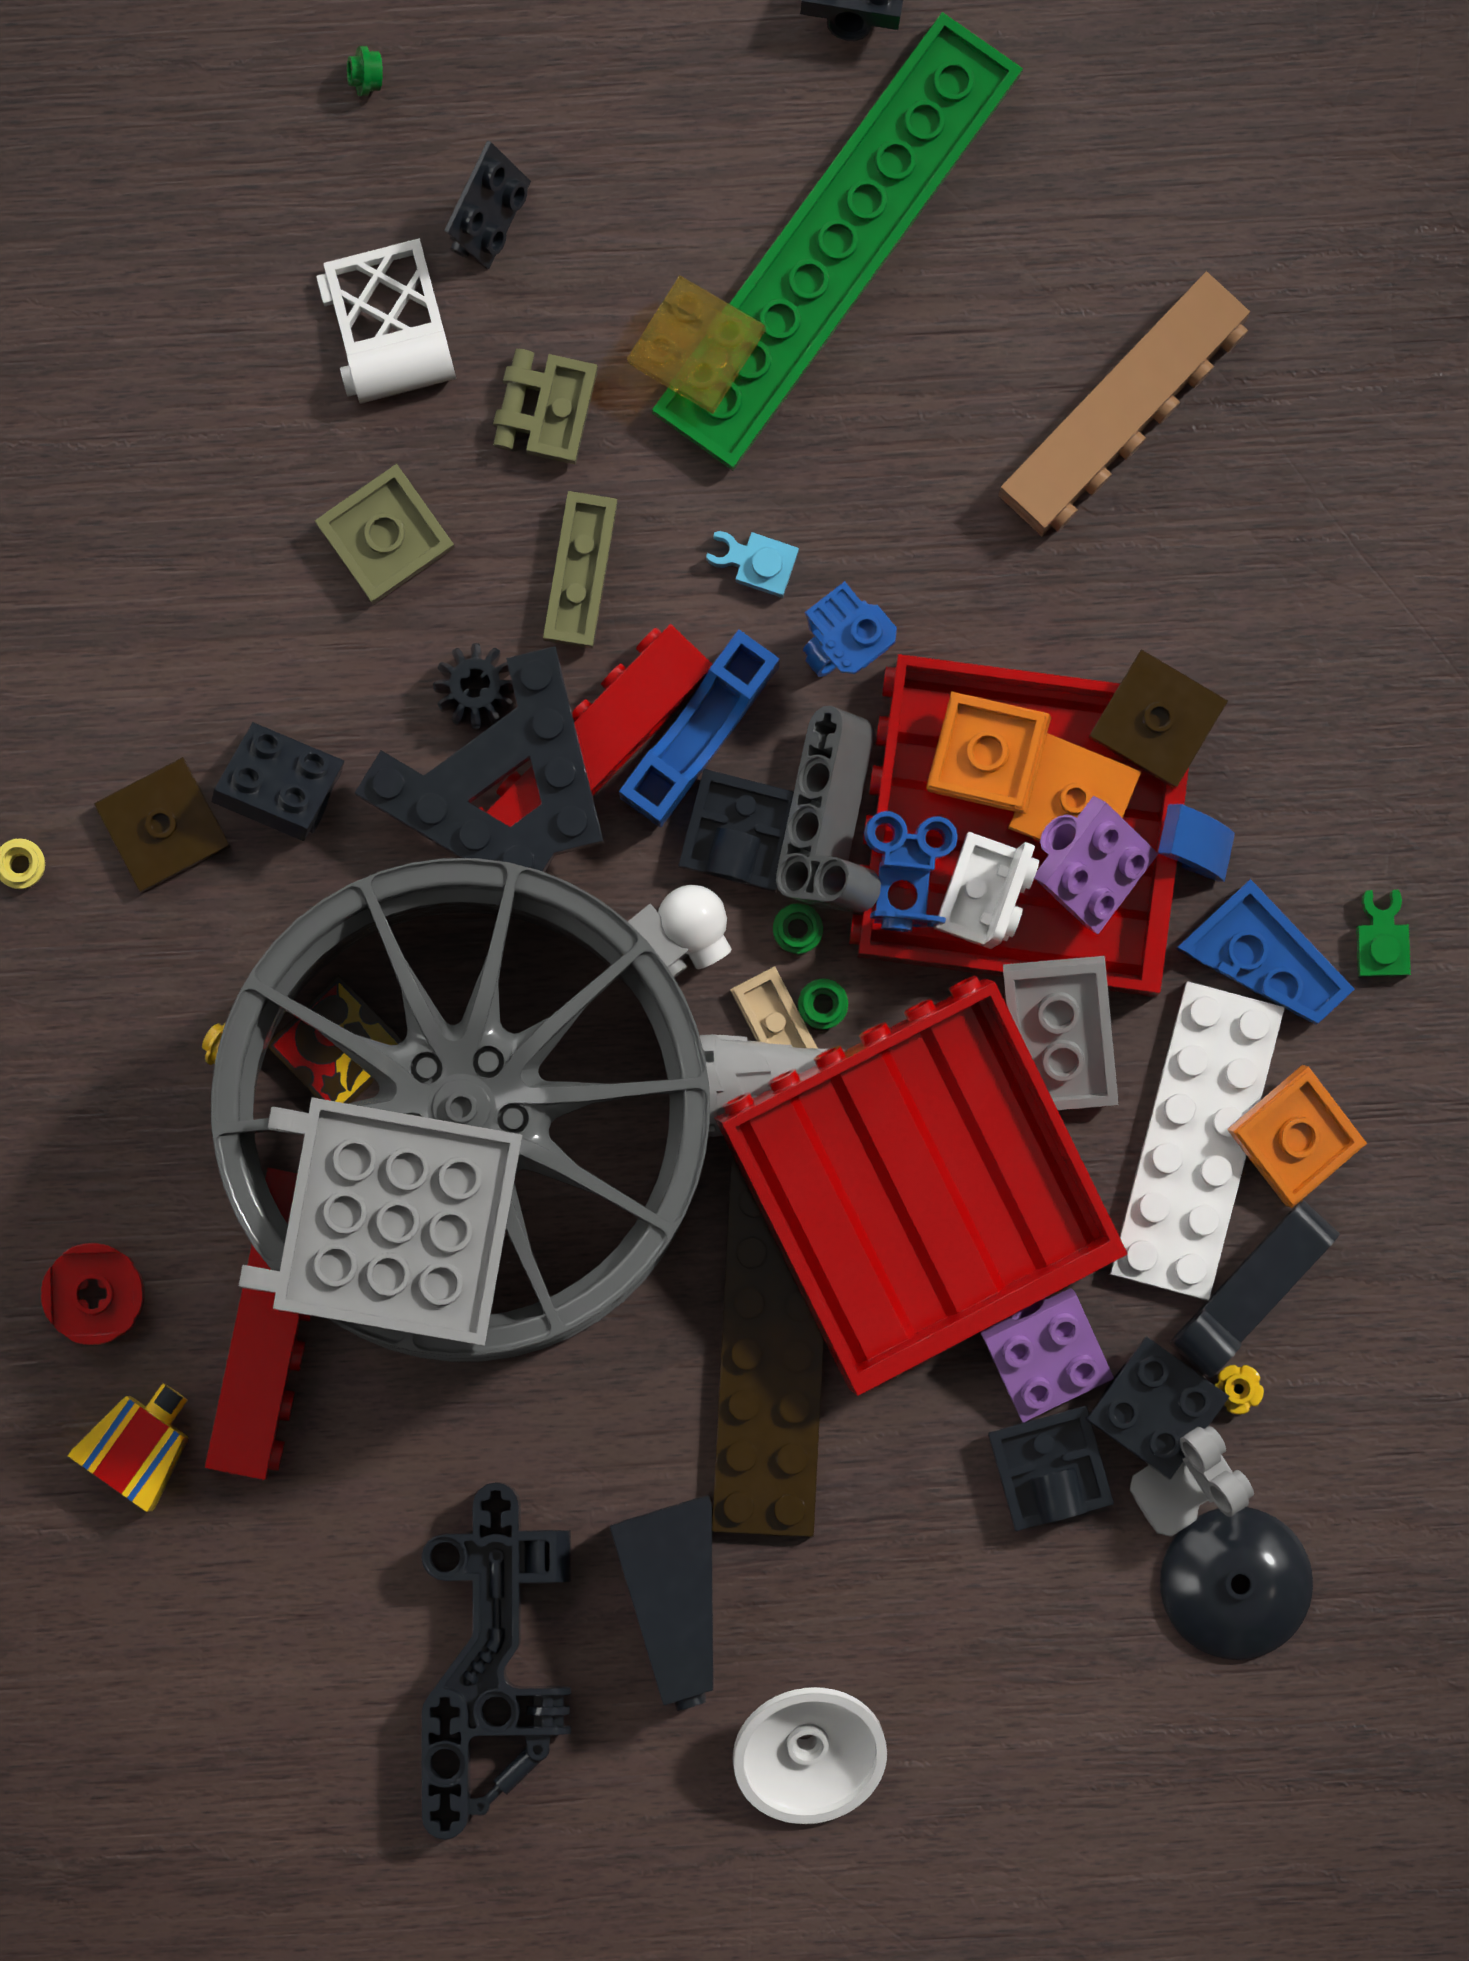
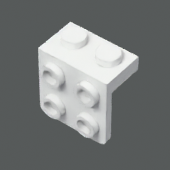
M968 832L938 915L945 917L946 922L941 926H935L934 929L989 949L1000 944L1002 940L1007 941L1009 936L1013 937L1023 908L1015 906L1019 892L1024 893L1026 888L1030 889L1039 865V860L1032 858L1035 845L1025 842L1016 849Z

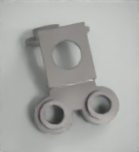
M1211 1426L1205 1429L1197 1427L1180 1438V1446L1185 1458L1182 1459L1183 1463L1170 1480L1149 1465L1132 1476L1130 1491L1156 1533L1171 1537L1196 1521L1199 1506L1206 1501L1214 1502L1221 1512L1231 1517L1249 1505V1498L1254 1496L1253 1488L1246 1476L1239 1470L1232 1472L1223 1458L1222 1454L1226 1452L1225 1443L1219 1433Z

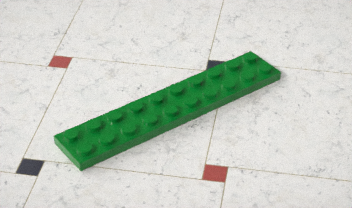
M942 12L652 409V414L734 471L1022 75L1023 68Z

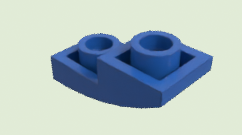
M1168 804L1158 854L1182 862V868L1217 882H1225L1235 833L1226 825L1183 804Z

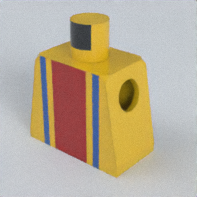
M162 1383L147 1406L131 1396H126L71 1450L68 1457L144 1511H153L189 1438L171 1425L188 1400L164 1383Z

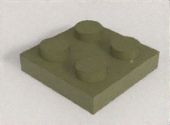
M397 464L314 520L373 605L455 548L451 539Z

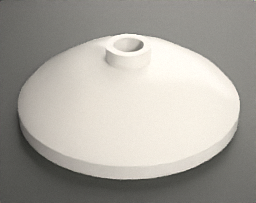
M817 1687L788 1691L775 1696L759 1706L742 1725L733 1750V1766L736 1780L746 1799L764 1814L784 1822L796 1824L826 1822L841 1817L860 1806L878 1786L887 1761L884 1733L874 1713L865 1704L851 1695L833 1689ZM803 1735H813L809 1739H799Z

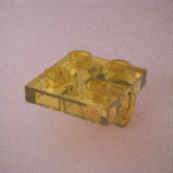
M679 275L629 354L627 361L629 365L713 414L766 329L765 325Z

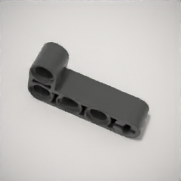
M830 705L823 706L817 710L811 717L808 725L777 868L776 884L782 895L819 908L865 912L872 908L878 900L881 889L880 879L874 870L849 862L848 859L872 752L874 730L872 724L867 719Z

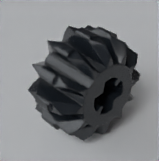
M473 643L471 646V659L465 660L462 651L459 648H455L452 650L454 660L458 664L455 668L445 662L439 663L438 670L444 676L450 678V680L434 682L433 689L441 694H449L438 702L440 711H448L457 706L452 716V722L455 725L459 726L469 713L471 714L472 729L480 730L482 725L481 715L487 713L490 722L494 725L500 720L497 711L494 709L496 706L510 712L514 709V702L502 695L503 693H514L511 680H503L510 675L507 662L495 667L501 655L500 650L497 648L490 650L485 660L481 659L482 651L480 644ZM473 676H481L484 684L490 682L489 688L481 689L480 697L472 698L469 689L463 692V685H470Z

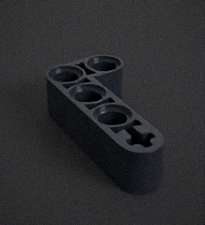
M1302 1199L1180 1329L1169 1344L1205 1378H1212L1242 1346L1241 1342L1335 1242L1340 1233Z

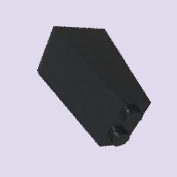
M709 1494L610 1525L663 1705L675 1703L677 1711L706 1703L705 1693L713 1691L712 1502Z

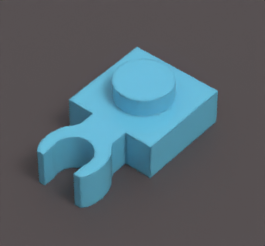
M714 532L713 539L725 542L730 550L724 557H716L707 553L706 560L708 563L720 568L727 566L738 567L736 583L783 598L799 548L751 532L748 544L745 546L739 544L732 535L726 532Z

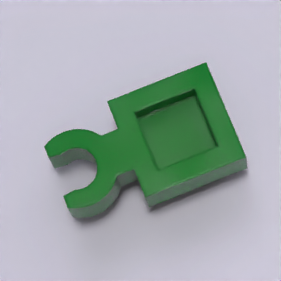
M1398 889L1390 891L1389 908L1380 910L1373 903V890H1366L1362 896L1361 905L1364 913L1370 918L1371 925L1356 927L1358 977H1400L1411 975L1409 924L1394 925V916L1399 912L1402 905L1400 891Z

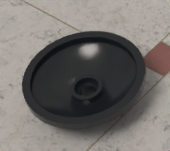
M1249 1507L1243 1508L1231 1517L1226 1516L1219 1508L1197 1516L1196 1521L1180 1530L1173 1538L1165 1553L1160 1571L1162 1603L1174 1628L1187 1642L1197 1649L1223 1659L1245 1660L1256 1658L1282 1646L1295 1634L1303 1623L1310 1607L1313 1592L1311 1564L1298 1537L1276 1517ZM1238 1574L1245 1575L1249 1581L1248 1589L1242 1594H1236L1231 1588V1580Z

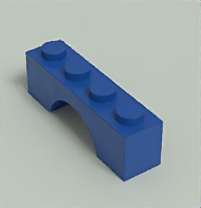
M738 630L710 667L703 682L680 716L661 740L648 751L619 791L620 799L661 828L779 669L780 659L744 632Z

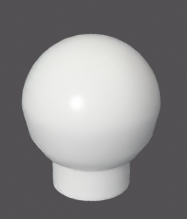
M686 885L673 890L665 897L658 911L661 916L664 932L669 939L689 950L686 954L690 956L696 969L710 966L731 952L732 949L723 935L727 925L724 905L713 891L703 886Z

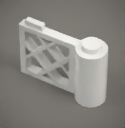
M420 238L323 263L326 273L316 277L324 306L334 304L349 362L348 366L340 367L347 396L357 394L361 404L457 379ZM414 255L417 270L407 286L385 275L393 260ZM380 264L379 267L377 268V270L374 269V268H372V267H370V266H374V265ZM359 270L370 276L371 279L357 299L340 289L337 275ZM420 281L424 296L415 291ZM379 282L401 293L389 315L367 304ZM412 299L428 308L431 323L410 328L399 322L397 318L408 300ZM344 302L353 306L348 316ZM361 311L383 322L375 337L354 342L351 327ZM391 328L397 330L396 332L388 334Z

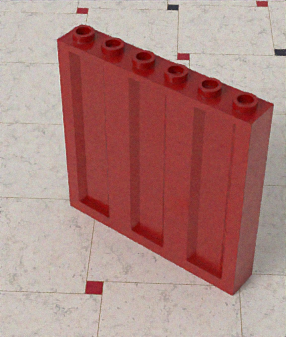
M898 654L896 667L886 666L882 696L892 697L889 717L879 716L876 746L885 747L883 766L873 765L869 795L879 796L876 814L884 811L898 814L906 823L907 834H915L917 827L922 822L936 816L948 819L957 831L955 848L946 856L935 859V869L930 872L926 915H939L968 832L1016 849L1025 842L1035 845L1032 858L1039 860L1038 869L1048 857V854L1042 849L1040 841L1008 829L1014 816V811L928 792L926 789L951 692L1049 713L1051 720L1047 731L1048 734L1141 771L1123 819L1158 853L1168 804L1184 805L1189 768L1177 788L1174 789L1088 738L1121 683ZM866 815L865 826L874 815ZM879 825L876 828L875 835L880 842L888 843L892 840L893 832L887 825ZM929 830L926 833L925 839L930 847L939 848L942 845L943 838L938 831ZM863 835V843H862V844H863V845H867V843H866V841H865V837H864V835ZM871 850L870 865L860 864V866L874 870L879 876V864L882 861V854ZM1158 854L1099 934L1089 930L1034 879L1030 889L1026 888L1024 893L1019 892L1015 906L1023 908L1014 936H1009L1007 941L1002 940L1000 944L992 949L935 930L934 927H912L911 932L881 929L882 924L874 923L875 919L870 918V914L876 910V903L872 908L863 912V915L853 914L849 944L859 945L857 956L859 958L1004 977L1003 965L1105 956L1108 991L1157 997L1161 992L1177 860ZM899 880L890 886L888 900L896 909H910L916 902L917 892L910 882Z
M972 976L956 983L949 988L952 996L936 1004L933 1003L932 999H928L908 1008L904 1012L907 1019L890 1028L886 1022H883L865 1030L859 1035L861 1043L843 1051L841 1046H836L822 1052L813 1059L816 1066L799 1075L796 1069H792L774 1077L768 1082L771 1089L754 1098L748 1092L731 1099L722 1106L725 1113L714 1118L848 1388L857 1396L1128 1255L996 983L988 979L979 981L977 976Z

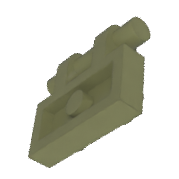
M515 349L512 366L506 367L503 383L507 384L502 408L496 410L493 426L497 430L493 446L504 450H512L516 432L530 434L526 449L527 454L576 465L598 365L549 354L545 372L542 373L531 370L535 353L525 349ZM526 389L540 391L534 416L521 413Z

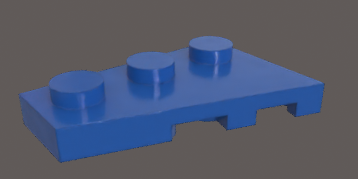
M1251 879L1176 948V950L1268 1000L1285 1007V1009L1315 1025L1323 1020L1355 990Z

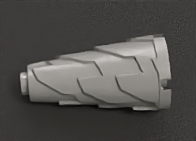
M699 1035L705 1054L710 1088L708 1137L723 1136L714 1118L725 1113L722 1106L726 1102L744 1093L750 1092L752 1098L768 1091L771 1089L768 1082L786 1071L796 1069L798 1075L816 1066L813 1059L828 1049L792 1047V1045L747 1041V1037Z

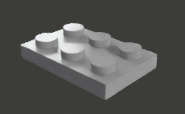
M1105 956L1003 965L1006 1005L1057 1110L1118 1105Z

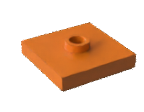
M951 692L926 789L928 792L1026 814L1051 720L1050 714Z
M1047 733L1026 814L1015 812L1008 829L1040 841L1042 832L1053 819L1062 815H1071L1077 818L1093 796L1105 801L1123 818L1141 771Z
M1301 1065L1227 1129L1281 1201L1290 1208L1297 1205L1367 1144L1309 1066Z

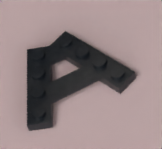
M555 646L506 658L518 705L512 712L425 775L380 750L356 789L355 795L459 858H478L509 862L545 872L556 855L604 844ZM531 759L542 803L540 806L510 827L471 804V802Z

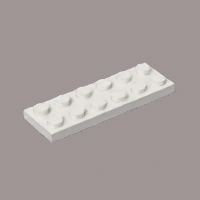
M1188 981L1185 983L1119 1236L1128 1255L1112 1263L1109 1275L1209 1300L1246 1159L1245 1152L1227 1129L1261 1101L1285 1007Z

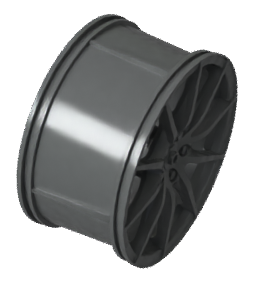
M443 858L413 862L372 874L324 898L296 919L272 943L255 965L236 997L221 1036L215 1059L211 1088V1126L215 1156L226 1194L236 1218L247 1237L271 1270L280 1271L288 1224L281 1215L269 1191L261 1169L255 1142L256 1133L274 1131L268 1128L269 1118L253 1120V1105L257 1080L266 1050L286 1011L319 1031L378 1082L380 1087L375 1097L348 1104L521 1134L522 1140L516 1174L521 1170H529L596 1194L638 1218L619 1246L599 1266L578 1282L550 1297L531 1252L514 1183L505 1231L521 1260L539 1302L509 1312L490 1315L485 1346L330 1319L331 1321L364 1340L392 1351L419 1358L449 1362H483L531 1353L573 1337L600 1321L622 1304L646 1280L662 1259L678 1232L697 1187L707 1147L710 1123V1088L706 1059L698 1028L683 992L666 964L648 941L622 916L601 900L577 886L540 870L521 865L478 858ZM446 913L498 915L488 955L461 1022L456 1025H449L444 1021L405 960L391 931V926L421 917ZM510 917L550 929L576 942L609 967L551 1017L520 1033L514 1034L507 1032L500 1023L498 987ZM377 932L380 933L402 990L408 1032L403 1042L397 1045H388L355 1035L294 1001L306 984L325 965L346 949ZM620 977L638 998L654 1028L662 1050L668 1080L600 1084L545 1081L541 1079L538 1071L546 1057L587 1005L614 980ZM669 1094V1132L665 1156L657 1182L645 1207L579 1167L550 1138L549 1128L556 1118L588 1105L625 1098Z

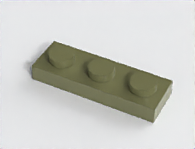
M568 491L543 635L544 641L593 649L618 505L617 499Z

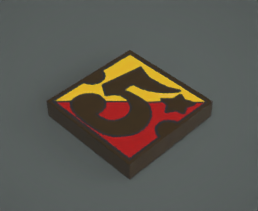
M339 975L306 1006V1008L355 1035L388 1045H397L403 1042ZM296 1017L268 1045V1048L318 1099L346 1104L353 1103L376 1081L324 1035Z

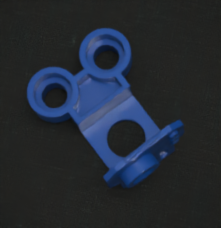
M845 581L805 612L809 629L815 637L805 645L803 651L807 655L806 663L818 677H823L836 668L841 673L856 674L885 653L896 642L897 627L878 605L861 601Z
M890 811L876 814L867 822L864 830L867 845L875 852L882 854V861L879 864L881 889L876 901V910L870 914V918L875 919L874 923L882 924L881 929L890 931L911 932L912 927L941 926L946 922L945 917L926 915L930 872L935 869V859L946 856L955 848L957 843L955 826L948 819L936 816L922 822L917 827L915 834H907L906 823L898 814ZM887 825L891 828L893 837L890 842L883 843L877 839L875 835L877 826ZM929 830H936L942 835L943 842L939 848H932L927 844L925 836ZM899 880L910 882L917 892L915 904L907 910L896 909L888 900L890 886Z

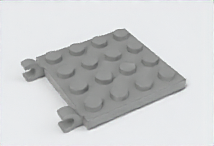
M311 1098L309 1113L271 1107L268 1123L269 1130L305 1136L280 1271L242 1265L239 1286L276 1293L273 1309L485 1346L522 1135L318 1098Z

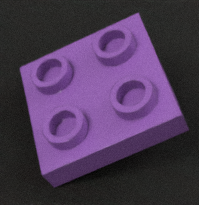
M1093 796L1077 818L1071 815H1062L1053 819L1045 827L1041 834L1040 843L1048 857L1037 870L1034 879L1089 930L1099 934L1158 853L1105 801Z
M1072 1288L1047 1300L1044 1298L1007 1317L1004 1321L980 1332L1022 1422H1026L1114 1379L1079 1299Z

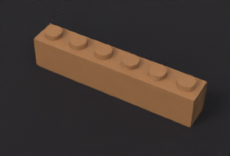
M1206 271L1001 486L998 496L1041 536L1051 526L1059 532L1078 511L1072 504L1085 491L1093 496L1111 477L1112 473L1107 470L1108 466L1119 455L1127 460L1143 444L1146 437L1141 432L1153 419L1162 424L1180 404V401L1175 396L1187 384H1190L1195 389L1215 367L1209 360L1221 348L1229 353L1244 338L1248 330L1243 325L1246 323L1250 311Z

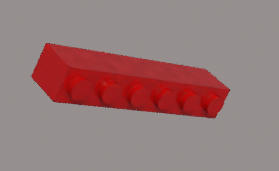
M671 623L663 632L656 627L644 637L636 647L640 655L627 668L620 663L607 675L601 683V686L606 690L592 704L585 699L572 711L592 796L698 690L708 670L713 665ZM533 766L523 775H520L517 771L513 772L496 790L500 798L486 813L511 827L540 806L542 803Z
M268 1168L265 1178L266 1183L281 1215L288 1224L297 1173ZM251 1245L247 1266L271 1270L254 1246ZM242 1288L205 1468L262 1480L268 1479L269 1470L279 1472L285 1446L284 1441L276 1440L280 1420H290L295 1398V1391L286 1390L290 1370L300 1372L306 1342L297 1340L300 1321L310 1322L312 1316L273 1309L276 1293Z

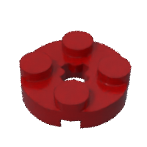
M99 1243L80 1244L65 1251L62 1256L56 1259L52 1267L50 1266L43 1278L41 1287L42 1307L51 1324L55 1326L58 1332L73 1342L87 1345L109 1343L124 1333L129 1332L136 1324V1320L142 1312L145 1299L143 1279L132 1259L111 1246ZM92 1279L98 1280L99 1288L107 1290L106 1299L99 1300L98 1308L89 1309V1302L83 1299L80 1300L79 1297L80 1290L87 1289L89 1280Z

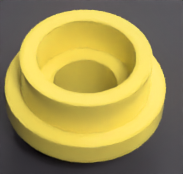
M13 839L0 847V880L5 885L14 889H26L35 885L41 879L45 871V858L41 849L36 844L26 839ZM17 856H26L29 860L28 869L23 873H15L12 870L13 860Z

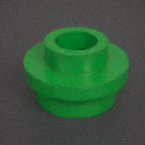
M358 46L355 56H349L347 60V81L349 86H356L358 96H368L370 91L381 90L383 79L382 58L379 51H369L367 46Z
M796 903L784 907L776 915L773 922L775 941L783 950L792 954H804L811 951L818 945L823 934V923L819 914L812 907L805 904ZM795 920L803 921L808 928L807 934L802 938L792 937L788 932V926L791 922Z
M817 979L808 983L802 989L798 999V1010L802 1019L811 1027L830 1029L837 1026L845 1018L848 1011V997L845 990L835 981ZM825 995L832 1000L833 1008L830 1012L821 1014L814 1009L813 1002L818 996Z

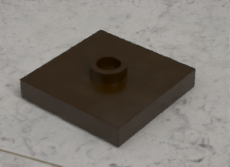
M1141 649L1088 738L1176 789L1228 700Z
M184 757L94 803L141 893L231 847Z

